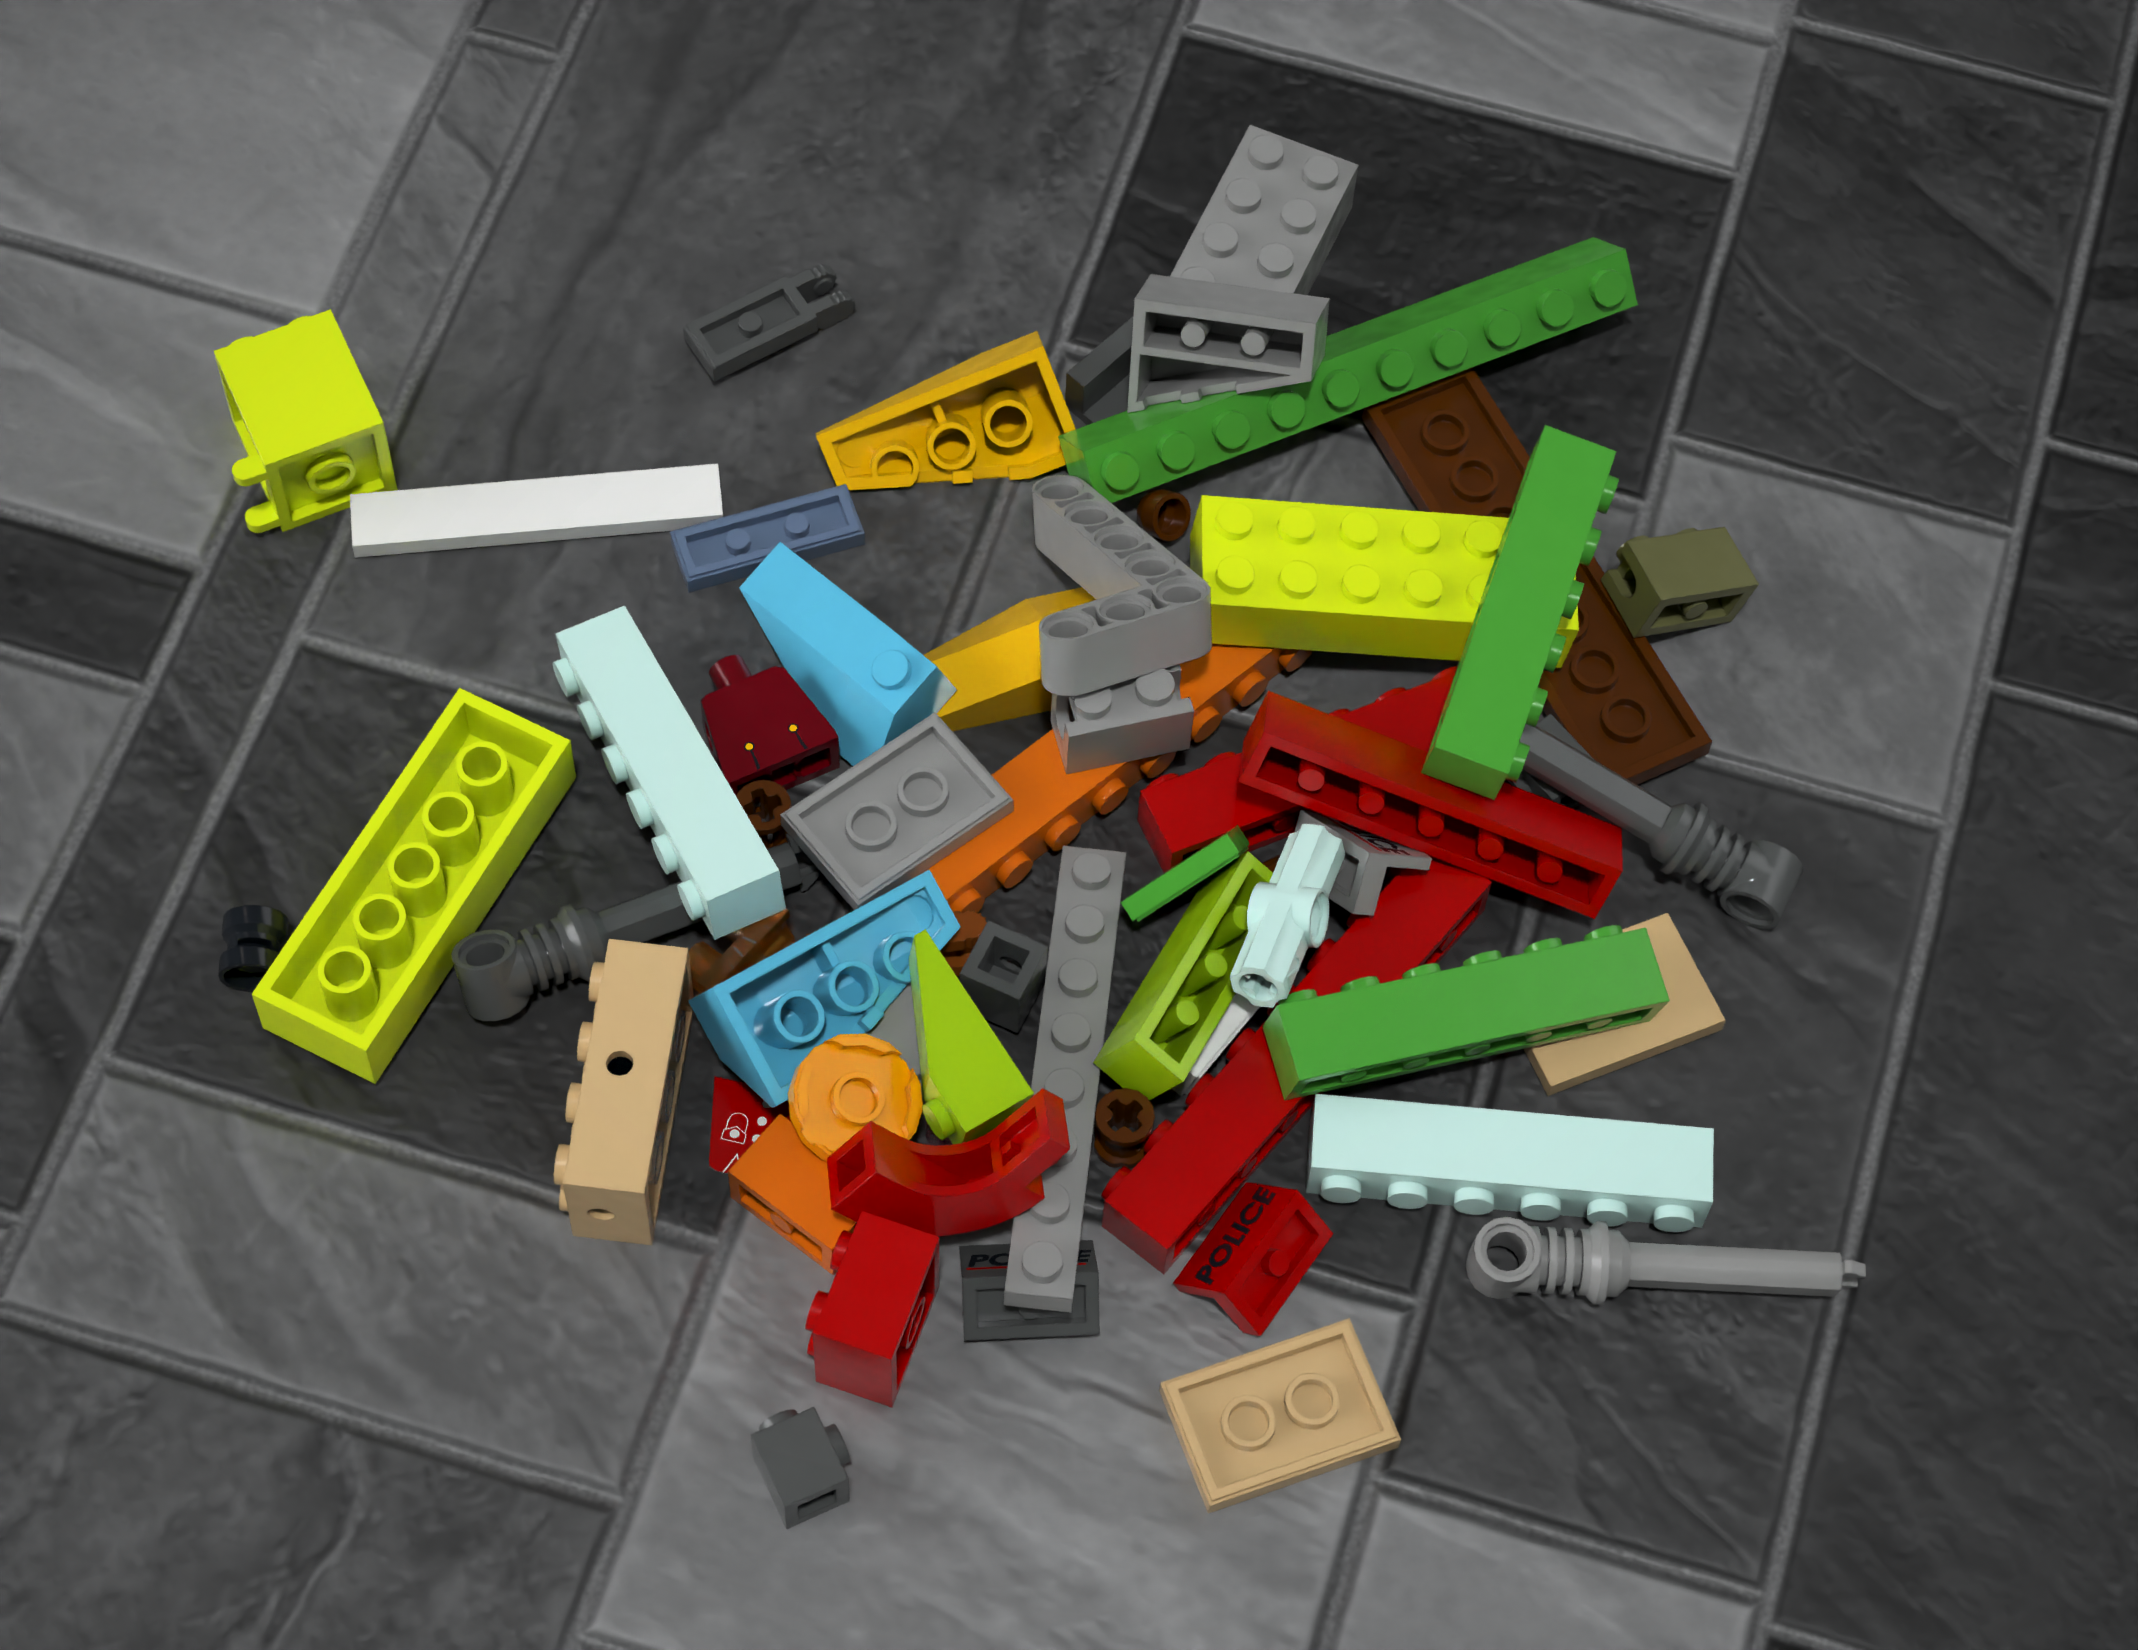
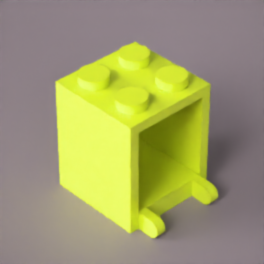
M331 309L313 316L296 318L288 325L254 337L239 338L226 347L214 350L230 415L248 457L236 461L232 466L234 480L238 485L245 487L260 482L268 499L267 502L253 506L246 511L245 521L247 528L251 532L262 533L279 526L281 531L285 532L350 508V494L398 490L384 422Z

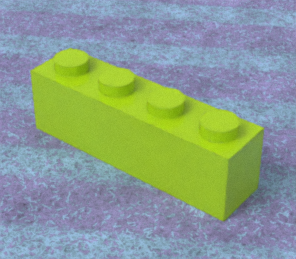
M1245 852L1205 878L1093 1063L1122 1088L1139 1091L1148 1100H1151L1184 1082L1236 993L1233 992L1230 974L1248 934L1247 911L1249 899L1255 885L1259 882L1269 883L1273 874L1250 852Z

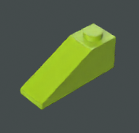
M925 929L914 935L908 959L923 1099L926 1102L922 1105V1110L927 1123L939 1139L944 1140L948 1137L952 1144H959L981 1137L993 1130L1033 1097L1034 1092Z

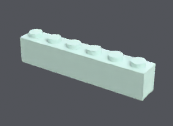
M625 605L555 633L561 659L553 662V669L560 687L566 697L576 694L581 704L577 705V711L590 740L601 737L606 746L601 749L602 757L614 783L618 784L625 781L628 785L630 792L626 793V798L638 826L641 829L651 826L656 837L652 838L651 841L662 869L666 874L676 871L682 883L678 884L677 888L691 920L694 921L702 917L714 940L786 910L778 867Z
M1315 1094L1309 1127L1306 1193L1321 1194L1325 1200L1335 1203H1352L1360 1198L1387 1200L1390 1205L1403 1209H1417L1424 1207L1426 1204L1454 1206L1457 1211L1470 1215H1482L1493 1210L1521 1212L1522 1216L1538 1221L1553 1220L1562 1215L1584 1217L1592 1224L1596 1221H1606L1608 1226H1618L1630 1221L1653 1223L1657 1229L1666 1232H1684L1693 1227L1702 1228L1713 1203L1714 1128Z

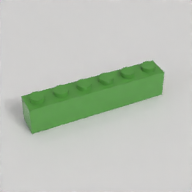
M1544 426L1530 455L1421 773L1493 800L1506 779L1517 782L1530 749L1529 745L1520 742L1525 724L1532 727L1536 726L1548 695L1547 690L1538 687L1543 670L1551 673L1554 672L1566 641L1565 636L1556 633L1561 616L1568 619L1572 618L1584 587V583L1574 580L1578 565L1580 563L1589 566L1600 540L1602 531L1592 527L1596 512L1607 513L1617 489L1619 478L1609 475L1617 451L1553 427Z
M1611 925L1586 934L1584 941L1563 945L1560 938H1549L1527 946L1523 950V954L1502 958L1500 951H1487L1469 957L1463 962L1461 967L1441 971L1439 964L1431 963L1406 971L1402 974V979L1380 983L1378 977L1368 976L1350 981L1340 988L1341 992L1318 996L1314 989L1291 993L1287 999L1278 1001L1279 1005L1275 1007L1263 1024V1030L1284 1100L1649 1022L1670 999L1647 929L1641 928L1623 932L1620 925Z

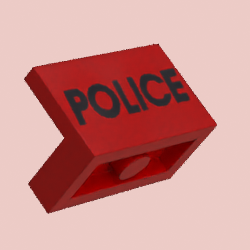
M1246 1182L1173 1284L1180 1292L1214 1298L1243 1333L1261 1336L1334 1233L1298 1190Z

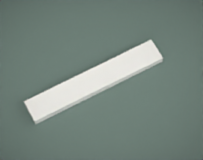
M718 464L350 494L352 548L355 558L674 531L723 517Z

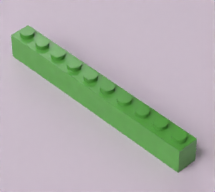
M1592 237L1326 336L1325 356L1310 382L1237 394L1236 390L1202 396L1201 400L1182 403L1181 400L1148 405L1146 410L1130 413L1124 411L1059 435L1068 473L1071 476L1084 480L1109 502L1114 503L1634 307L1638 303L1625 248Z

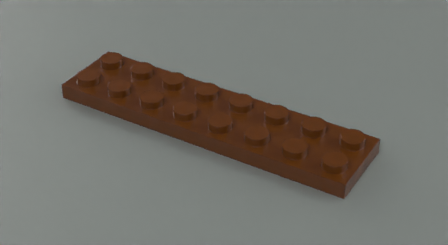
M1473 367L1363 408L1362 420L1419 511L1509 518L1530 456ZM1593 556L1589 566L1579 563L1576 571V581L1584 583L1582 594L1577 604L1579 621L1577 636L1562 668H1555L1553 673L1543 670L1538 687L1548 691L1543 707L1547 716L1552 714L1595 761L1638 785L1707 755L1712 745V740L1646 637H1633L1601 581L1605 573Z

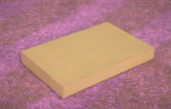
M1668 913L1622 929V931L1647 929L1670 1001L1649 1022L1524 1048L1547 1096L1723 1029L1726 1020Z
M1350 1318L1160 1383L1159 1392L1208 1514L1399 1448L1401 1442L1397 1428Z

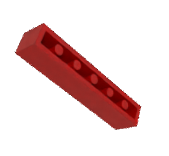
M1458 666L1447 668L1435 675L1431 681L1407 690L1404 687L1391 689L1379 696L1374 703L1352 711L1349 709H1339L1329 714L1428 752ZM1224 752L1210 759L1204 767L1180 776L1176 773L1160 776L1153 780L1145 789L1140 790L1137 821L1162 871L1166 872L1237 825L1250 843L1247 846L1249 848L1248 852L1287 838L1290 833L1295 832L1300 810L1310 809L1240 783L1239 774L1242 752L1238 754L1235 752Z
M1267 692L1243 740L1239 774L1240 783L1590 918H1596L1623 872L1621 827L1505 782L1493 800L1425 775L1421 771L1428 752L1274 692Z

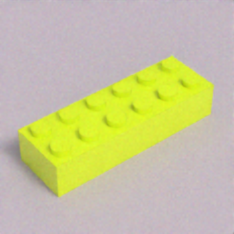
M1201 495L1190 533V569L1204 579L1211 587L1212 644L1460 661L1509 518ZM1578 605L1571 619L1561 616L1556 633L1565 636L1566 641L1556 668H1562L1579 631Z
M459 688L253 991L252 997L263 1029L376 1084L453 967L451 953L455 945L463 938L475 933L576 779L571 740Z

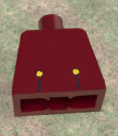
M740 655L726 656L710 668L709 676L717 690L706 694L700 700L703 729L710 753L735 795L743 786L753 781H773L784 787L785 790H788L840 768L839 737L836 731L785 668L774 666L752 675ZM756 797L754 803L760 802V798Z

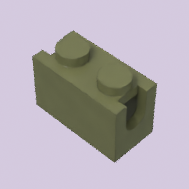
M1725 526L1705 530L1688 528L1676 534L1652 538L1645 535L1634 537L1622 544L1617 550L1616 556L1620 561L1618 568L1607 570L1601 578L1603 585L1634 638L1732 622L1759 585Z

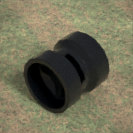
M244 905L226 911L223 916L222 937L227 943V950L222 953L219 960L218 976L220 981L227 987L253 992L280 953L281 947L288 940V917L279 910L260 905Z

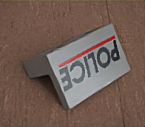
M1300 810L1295 832L1300 830L1302 824L1321 825L1333 836L1342 839L1345 857L1328 898L1352 914L1374 916L1387 867L1429 870L1432 858L1423 852L1311 810Z

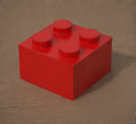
M861 1211L853 1233L846 1230L841 1232L830 1262V1269L837 1271L829 1293L820 1290L816 1293L805 1325V1329L812 1332L807 1354L814 1356L816 1382L891 1408L893 1407L939 1289L940 1237Z

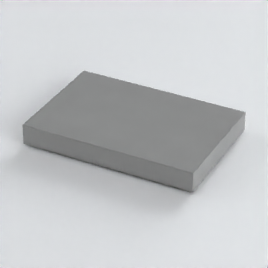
M934 712L780 814L781 826L853 910H856L920 875L1013 812L1014 800Z

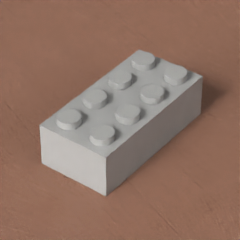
M1249 125L1170 277L1308 295L1352 209L1359 165Z

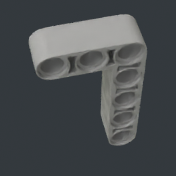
M1053 475L1042 478L1033 484L1032 500L1036 547L1096 599L1045 616L1040 621L1042 685L1047 691L1061 696L1086 694L1155 672L1161 668L1165 669L1206 655L1211 650V587L1204 579L1084 480L1071 475Z

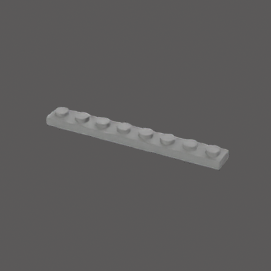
M1063 846L1031 1089L1034 1095L1044 1088L1063 1099L1070 1150L1055 1165L1041 1173L1045 1198L1032 1208L1014 1217L1004 1290V1305L1072 1313L1101 1069L1093 1062L1102 1049L1105 1039L1126 852Z

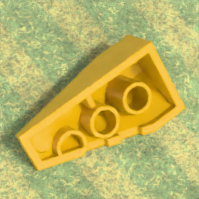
M1038 331L982 352L815 434L836 486L846 484L848 490L911 487L914 483L952 481L953 484L973 483L975 479L1009 477V480L1031 479L1066 465L1058 436L1076 430Z
M1082 587L1028 598L925 653L924 656L935 664L957 689L937 715L952 731H958L1051 711L1052 693L1043 687L1041 678L1040 621L1045 616L1096 599Z

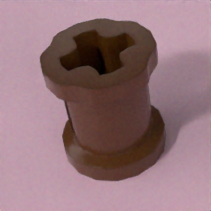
M768 780L753 781L743 786L736 797L766 849L787 842L786 834L788 833L781 826L780 814L791 808L792 805L790 796L785 788L776 782ZM756 797L760 798L759 807H755L754 799ZM768 834H773V842L771 844H768Z
M1128 1088L1115 1089L1104 1095L1097 1104L1094 1151L1100 1161L1109 1167L1127 1166L1129 1169L1134 1168L1147 1154L1143 1151V1148L1151 1135L1155 1114L1153 1106L1146 1096L1139 1091ZM1115 1126L1118 1130L1114 1131L1112 1127ZM1133 1127L1135 1132H1132L1129 1128Z

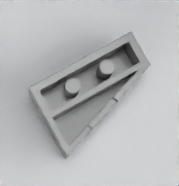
M1150 274L1134 300L1127 413L1146 410L1148 405L1177 400H1181L1182 403L1199 401L1202 396L1236 390L1237 394L1312 381L1325 356L1330 298Z

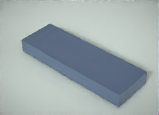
M846 484L670 531L671 544L688 593L750 576L779 542L783 543L804 561L865 545V533Z

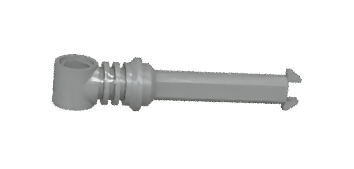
M1511 1217L1493 1219L1482 1227L1468 1252L1465 1265L1468 1279L1474 1288L1487 1297L1504 1299L1511 1298L1518 1293H1537L1539 1285H1541L1543 1294H1553L1555 1286H1558L1560 1295H1570L1572 1287H1575L1576 1295L1586 1296L1593 1305H1603L1606 1297H1617L1627 1287L1836 1297L1842 1289L1857 1288V1278H1866L1865 1264L1853 1260H1844L1842 1262L1841 1254L1837 1252L1629 1242L1619 1230H1609L1606 1221H1596L1588 1229H1578L1576 1237H1574L1572 1228H1562L1560 1236H1557L1555 1227H1546L1543 1235H1541L1539 1226H1529L1522 1220ZM1494 1246L1509 1248L1517 1256L1519 1267L1510 1271L1498 1269L1488 1259L1487 1249Z

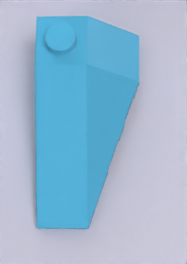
M781 542L775 546L739 587L783 667L834 728L839 737V755L852 766L934 712L937 714L957 691L955 686L935 664Z
M929 869L688 1000L719 1059L773 1108L788 1100V1090L794 1071L814 1047L839 1034H863L870 1031L884 1016L883 1012L904 988L911 983L908 959L914 935L926 929L938 949L941 950L961 926Z

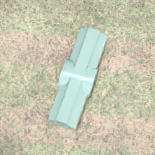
M1302 824L1300 830L1290 833L1269 883L1259 882L1252 890L1247 911L1248 934L1230 974L1233 992L1247 998L1252 1005L1274 1008L1276 1002L1281 999H1287L1307 948L1319 947L1325 938L1329 921L1328 897L1344 860L1345 850L1342 839L1333 836L1324 826Z

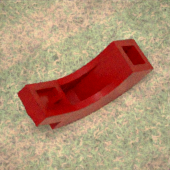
M1042 1088L990 1132L976 1139L953 1145L916 1143L870 1121L827 1158L831 1210L856 1222L861 1211L935 1236L968 1233L988 1228L1016 1217L1045 1198L1041 1173L1055 1165L1070 1150L1063 1099Z

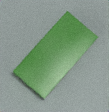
M1237 825L1133 892L1120 903L1132 921H1140L1241 856L1249 849L1247 846L1250 843Z

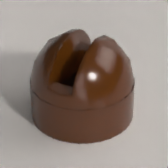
M1164 489L1147 493L1136 508L1137 521L1140 527L1150 536L1165 541H1173L1182 536L1191 518L1188 500L1180 493Z

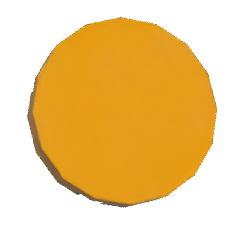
M865 1033L839 1034L814 1047L795 1069L788 1090L790 1120L802 1143L820 1159L827 1161V1158L870 1121L910 1140L916 1133L922 1114L923 1102L921 1083L914 1069H909L907 1063L899 1057L902 1053L889 1042Z

